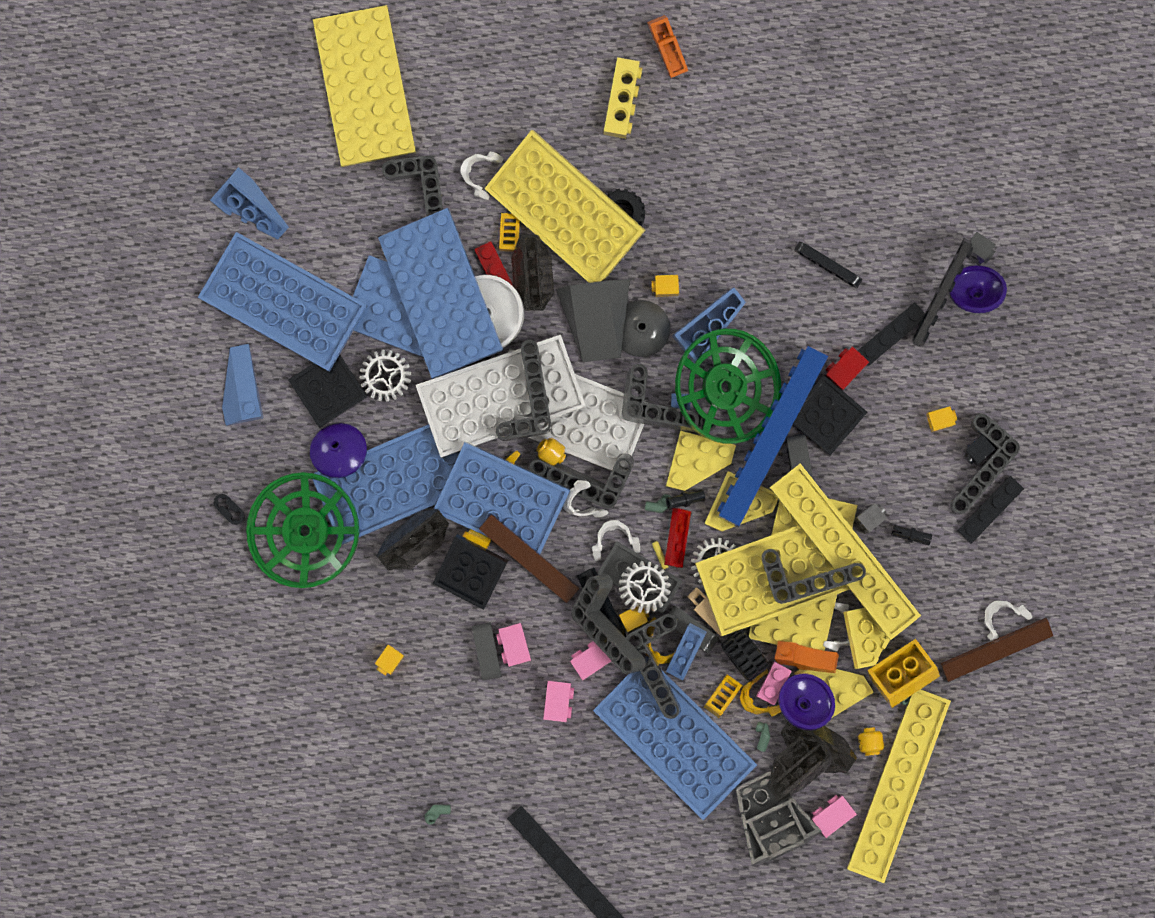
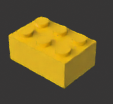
M916 639L867 670L871 681L891 708L940 677L937 666Z

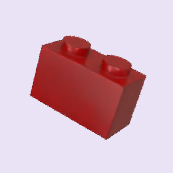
M853 346L849 350L845 348L839 355L841 359L836 364L832 362L826 369L828 373L825 376L842 391L869 363Z

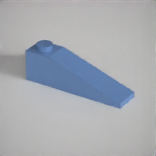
M239 167L210 199L224 213L231 215L233 212L242 217V222L247 223V221L255 223L258 230L277 240L289 228L254 180Z
M249 344L230 347L222 405L226 426L264 418Z

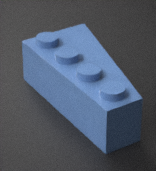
M733 287L672 336L685 352L692 342L703 334L714 330L726 329L746 302ZM709 338L699 343L689 353L688 357L693 363L702 354L710 350Z

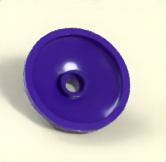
M976 265L963 268L961 274L956 275L954 279L956 282L955 286L949 292L952 301L959 308L972 313H986L998 308L1004 302L1007 285L1004 278L997 271L989 267Z
M335 423L324 427L315 435L310 446V458L314 467L321 474L330 478H343L353 474L362 466L367 454V444L362 433L354 426L345 423ZM334 444H339L337 448H333Z
M797 674L790 677L782 685L779 692V706L784 717L792 725L804 730H816L831 720L835 711V698L830 687L819 677L811 674Z

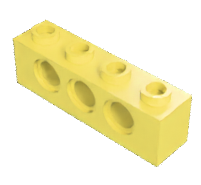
M617 57L604 135L626 139L627 134H631L632 123L629 122L630 115L634 116L636 104L632 103L633 97H637L639 91L636 81L641 79L642 68L639 67L640 61ZM628 76L632 79V82L624 84L622 78ZM620 95H626L629 98V100L625 103H622L619 101L618 97ZM622 113L626 118L623 121H618L615 119V115Z

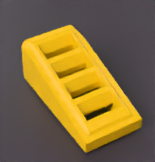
M501 213L499 251L518 252L520 220L512 213ZM505 219H516V223L505 222ZM504 226H512L516 228L515 230H506L504 229ZM504 233L515 234V237H504ZM504 241H515V244H504Z
M727 674L704 705V708L717 718H720L743 685ZM726 682L729 683L731 686L735 688V690L732 691L724 684ZM721 689L725 690V691H726L727 693H729L731 696H730V697L726 696V695H725L724 693H722L720 690H721ZM716 695L725 700L726 703L724 704L720 700L715 698ZM713 701L715 704H717L719 707H721V710L718 709V708H717L716 706H714L713 704H711V702Z

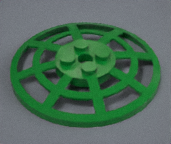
M719 329L703 334L692 342L680 359L675 378L677 403L687 423L701 436L713 442L736 444L756 437L757 433L760 434L764 430L762 424L766 416L771 417L773 411L770 409L775 399L779 401L781 398V393H779L781 390V377L773 355L759 339L745 331ZM732 335L740 337L744 341L739 349L718 347L717 336ZM709 338L710 350L702 354L695 363L689 360L687 356L695 346ZM751 344L763 355L769 369L758 372L754 362L745 354ZM719 353H730L735 356L731 364H721ZM712 356L714 366L706 372L699 366L706 358ZM741 360L748 365L752 374L744 376L743 372L738 368ZM684 365L691 372L688 381L689 394L682 397L680 379ZM695 374L703 379V390L694 392ZM772 376L774 395L769 408L759 403L761 379ZM724 381L728 384V390L726 392H724L721 388V385ZM754 381L755 393L754 398L751 399L746 396L747 383ZM705 397L711 405L707 414L700 408L697 403L698 399ZM692 402L696 412L705 420L702 430L691 420L684 404ZM741 403L750 406L742 416L737 418L734 410L735 407ZM717 409L726 410L730 421L714 419ZM755 410L766 414L757 427L744 434L740 423L747 420ZM711 425L720 427L732 426L737 437L720 438L709 434Z
M304 472L282 476L265 487L257 496L250 509L246 529L250 553L262 572L279 584L294 588H311L323 585L343 572L355 554L360 531L356 508L344 489L327 477ZM301 479V491L290 493L282 499L272 492L286 482ZM309 479L324 482L337 491L331 499L321 493L309 491ZM302 497V508L292 511L286 505L290 500ZM310 497L324 501L326 503L320 511L310 508ZM342 497L346 500L352 512L354 526L344 527L342 515L336 506ZM268 498L275 506L268 517L267 526L255 527L258 511L263 501ZM281 510L287 516L283 526L273 527L275 517L278 511ZM331 510H333L337 518L338 527H328L325 516ZM304 525H307L310 529L307 536L301 534V528ZM338 534L336 545L331 552L326 547L325 542L328 535ZM344 534H354L351 550L346 560L341 564L335 556L341 548ZM255 535H266L269 548L274 555L267 564H265L258 552ZM273 535H282L286 546L280 552L274 543ZM292 550L302 553L301 565L292 563L285 557ZM319 550L326 557L318 563L309 565L310 553ZM281 562L291 569L301 571L300 582L284 579L274 573L272 569ZM329 562L336 569V571L323 579L308 582V573L311 570L321 568Z

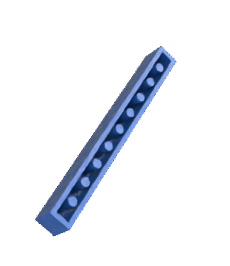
M807 346L806 350L801 349L797 357L800 362L797 367L793 366L788 374L791 377L789 383L784 382L779 391L782 394L780 400L775 399L770 409L773 411L771 417L766 416L762 427H764L762 434L757 433L753 444H755L753 451L749 450L744 458V461L747 462L744 468H739L735 475V478L738 479L735 486L730 485L726 492V495L729 496L726 503L722 501L717 510L720 513L719 518L739 528L828 358L827 355Z

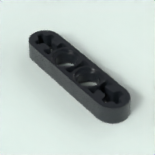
M799 241L795 247V252L814 264H820L819 267L831 274L833 272L837 278L852 287L858 288L861 284L862 278L809 245Z

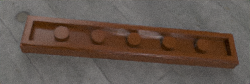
M492 513L479 527L480 531L566 603L579 590L575 583Z
M1043 618L940 664L945 678L949 682L1053 637V633L1048 619Z

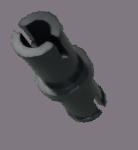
M702 489L689 493L685 491L680 495L667 497L666 506L669 510L680 506L688 507L692 503L705 501V493Z
M896 524L893 526V529L896 530H892L893 537L906 539L910 543L913 541L922 543L927 546L931 543V541L927 540H932L931 533L917 531L913 527L910 529Z

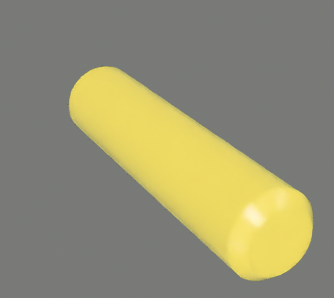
M659 542L652 543L662 569L668 568L669 566L664 565L665 556Z

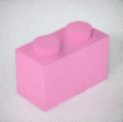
M521 623L498 629L499 634H496L498 644H503L504 652L501 655L504 664L508 663L510 667L531 661Z
M594 641L587 645L589 649L582 652L580 649L571 655L573 659L570 662L582 680L611 662L610 658Z
M773 662L756 697L771 705H775L780 689L787 681L791 670Z
M548 681L543 720L567 722V718L571 719L572 707H568L569 699H573L574 688L571 687V683Z
M834 795L827 801L829 804L826 807L822 808L820 806L812 812L813 817H811V820L820 828L825 838L857 815L842 795L839 797Z

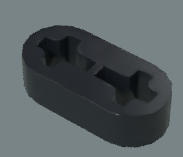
M219 494L214 498V507L230 523L234 525L243 523L245 513L229 496ZM220 498L227 499L225 503L229 506L228 509L218 506ZM231 509L235 513H241L239 521L236 519L232 521L233 515L229 512Z

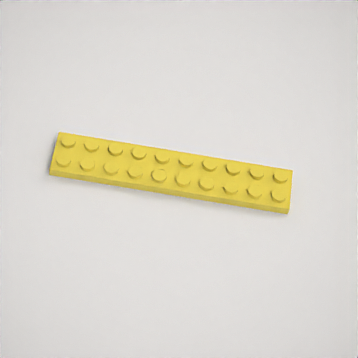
M801 463L769 487L833 569L853 563L864 565L866 568L864 578L846 585L889 640H892L921 616ZM860 566L852 568V575L854 577H860L863 574ZM836 572L844 580V575L841 572Z
M921 689L910 696V701L905 709L848 864V870L882 883L885 882L950 705V700Z

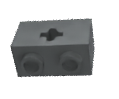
M978 232L970 239L973 251L968 259L979 266L983 262L986 264L996 252L993 250L996 244Z

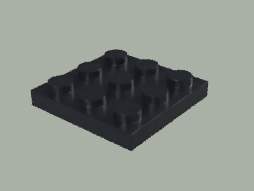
M341 355L338 356L330 372L313 363L288 380L319 428L368 398Z
M823 375L809 392L793 425L831 456L867 414V411Z
M457 534L432 584L484 610L509 560Z

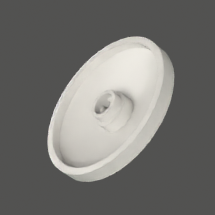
M492 275L475 276L504 348L516 338L521 330L524 320L522 299L517 290L500 277Z

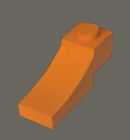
M663 15L647 22L670 78L687 72V65L668 18Z
M778 641L775 661L780 665L796 666L802 670L836 673L839 655L837 652L813 649L793 642Z

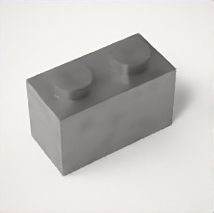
M874 503L858 515L854 521L864 534H867L887 519L885 516L887 512L880 504L876 505Z

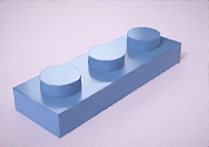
M691 623L688 625L666 670L667 673L684 680L707 633L705 630Z

